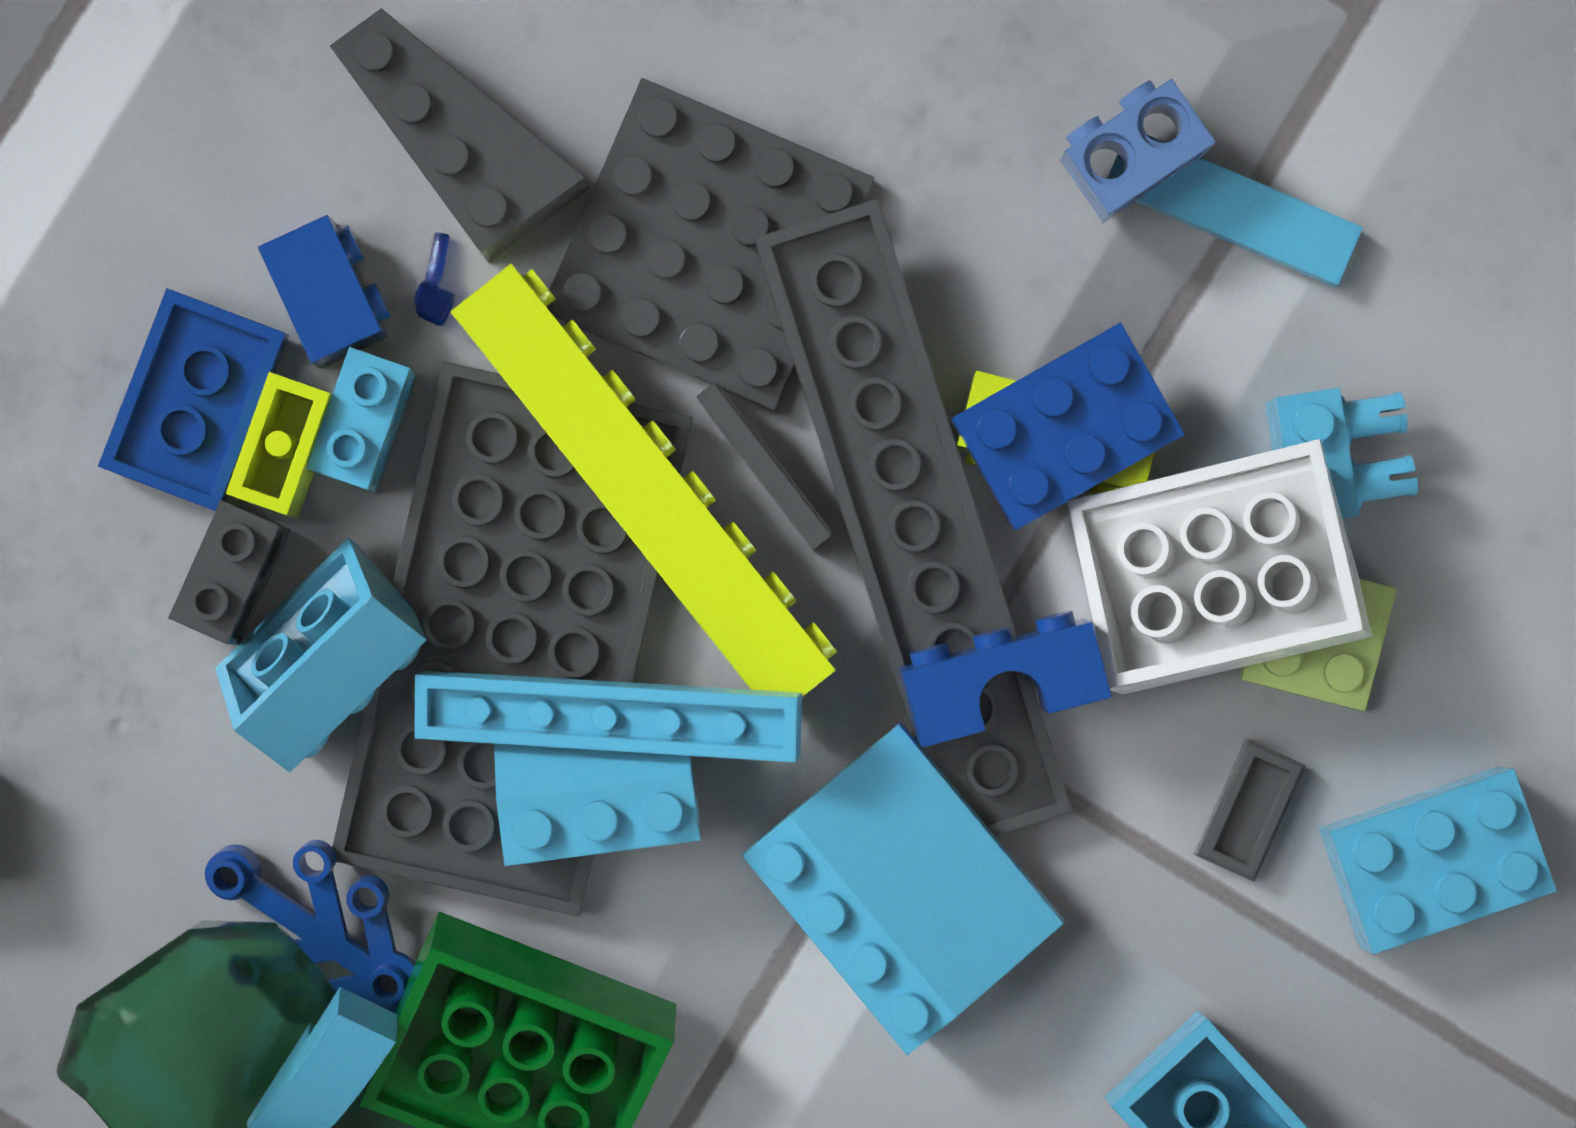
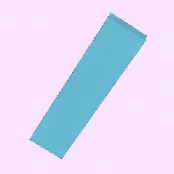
M1148 135L1155 142L1166 143ZM1118 154L1107 179L1117 178L1124 172V164ZM1201 157L1135 201L1140 205L1334 288L1340 283L1363 229L1362 226Z

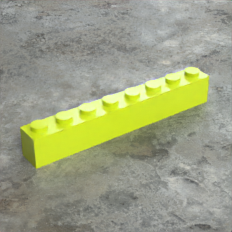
M512 263L451 310L452 315L751 690L802 693L803 697L836 671L828 661L829 658L837 653L836 649L814 622L803 629L791 615L788 608L795 604L797 600L773 571L763 579L747 558L757 550L734 521L722 528L707 508L717 500L692 470L682 478L669 462L667 457L676 451L675 447L653 420L642 428L627 407L636 400L613 370L602 377L587 359V356L594 352L596 348L577 324L571 319L562 327L547 309V306L556 298L533 269L521 276Z

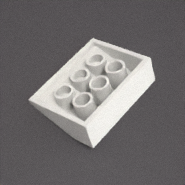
M1320 439L1067 501L1097 642L1111 691L1124 695L1372 637L1357 568Z

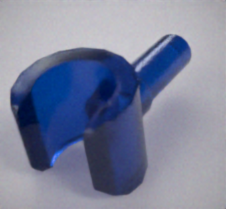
M440 232L434 233L428 271L425 273V279L420 283L415 292L414 302L416 313L420 318L435 325L443 326L450 315L456 294L439 287L443 278L450 235Z

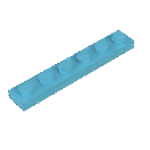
M422 670L415 675V739L797 762L801 757L802 693L426 670Z

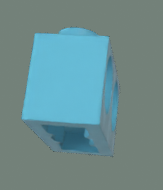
M349 347L306 469L377 494L418 374L409 367Z

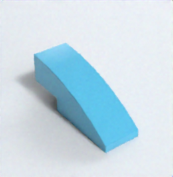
M340 987L317 1024L309 1023L247 1120V1127L331 1128L354 1102L396 1043L398 1015Z

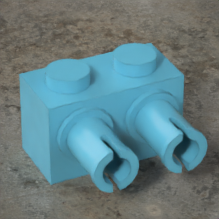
M1340 388L1276 397L1265 403L1272 451L1317 439L1321 440L1343 519L1360 515L1359 509L1362 502L1417 495V477L1396 481L1389 479L1393 475L1416 471L1411 455H1404L1402 458L1355 464L1354 460L1351 459L1349 449L1352 439L1407 432V414L1389 417L1379 416V413L1398 411L1406 407L1401 392L1346 401L1341 396Z

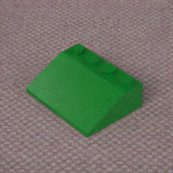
M439 911L416 960L395 1012L398 1015L396 1043L367 1083L359 1106L416 1128H632L674 1043L677 1004Z

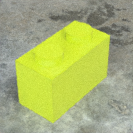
M269 372L226 494L298 519L315 473L306 468L332 394Z

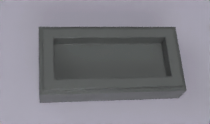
M1245 739L1193 855L1255 882L1306 765L1249 739Z

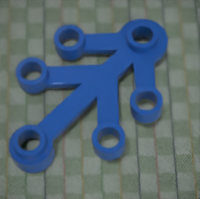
M322 840L308 841L293 857V868L296 875L303 881L308 882L315 914L261 878L260 860L246 846L238 844L225 846L208 861L205 868V880L209 889L216 896L224 900L242 898L300 937V939L265 945L257 941L242 943L232 952L228 960L229 972L235 980L244 984H252L260 980L267 971L334 960L353 973V975L317 982L314 978L308 976L294 979L281 995V1005L287 1015L298 1020L311 1017L320 1007L329 1005L340 987L393 1013L396 1012L415 961L407 954L396 950L386 908L390 894L386 883L382 879L371 875L361 877L350 887L346 895V903L349 910L355 916L363 919L368 951L348 936L333 872L336 865V854L327 842ZM307 852H315L322 857L324 862L323 870H313L307 865L305 859ZM221 867H229L236 872L238 876L237 885H228L221 878ZM360 888L371 889L376 894V906H367L360 900L358 892ZM243 953L251 954L257 959L259 963L257 971H250L243 966L241 962V955ZM389 975L393 977L397 982L398 991H385L379 984V976ZM302 989L308 992L312 999V1005L309 1007L299 1005L294 998V990Z

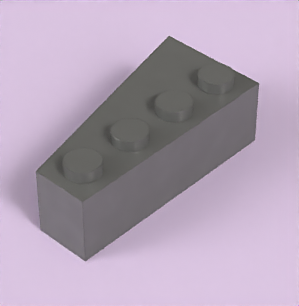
M382 8L330 45L336 56L487 262L589 189L586 178Z

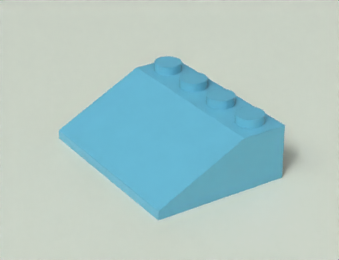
M901 722L761 835L742 854V857L907 1056L960 1015L1065 922L1063 917Z

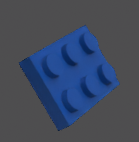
M166 288L97 467L216 511L220 500L226 501L227 499L226 491L269 372L275 374L289 335Z
M1121 322L951 418L958 434L1014 531L1185 435Z

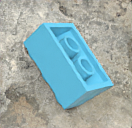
M348 537L215 668L233 730L290 773L305 758L316 755L326 744L330 733L350 714H356L363 710L371 701L375 690L395 670L407 667L417 656L420 646L426 641L414 609L364 551Z
M494 744L496 803L505 866L700 841L702 838L692 756Z

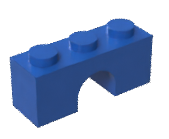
M1065 611L1036 619L1037 631L1012 637L1010 627H1005L973 636L974 648L950 654L948 645L940 644L911 652L912 664L898 668L918 743L921 747H926L985 731L980 711L982 690L991 678L1006 671H1019L1027 674L1032 679L1037 689L1041 708L1048 714L1111 698L1092 621L1085 618L1075 621L1073 611Z

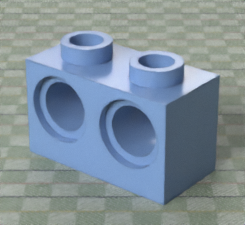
M1172 78L1158 88L1154 86L1151 80L1143 83L1119 101L1124 111L1105 124L1102 123L1098 116H1095L1066 137L1071 147L1064 151L1060 161L1103 223L1208 153L1216 142ZM1156 113L1168 116L1175 124L1176 138L1167 143L1153 141L1144 130V118ZM1100 149H1109L1116 152L1124 164L1123 174L1114 179H1105L1098 176L1090 164L1091 154Z

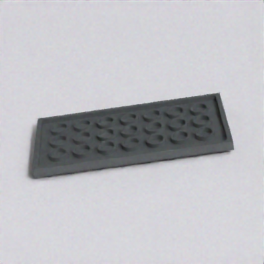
M443 361L392 583L395 589L414 609L426 641L420 646L417 656L407 667L395 670L375 690L371 701L363 710L332 848L335 851L336 862L580 917L594 855L510 866L504 865L496 803L494 743L415 739V675L422 670L634 683L658 572L499 373ZM633 403L630 404L627 409L642 428L653 420L675 447L676 451L668 456L667 459L681 475L693 417Z

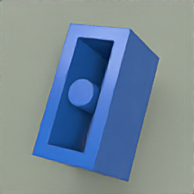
M325 215L258 246V250L306 354L313 365L321 369L346 357L349 347L362 350L388 338L382 321L391 317L390 311L377 284L374 282L365 287L355 264L365 260L349 225L338 229L337 224L328 215Z

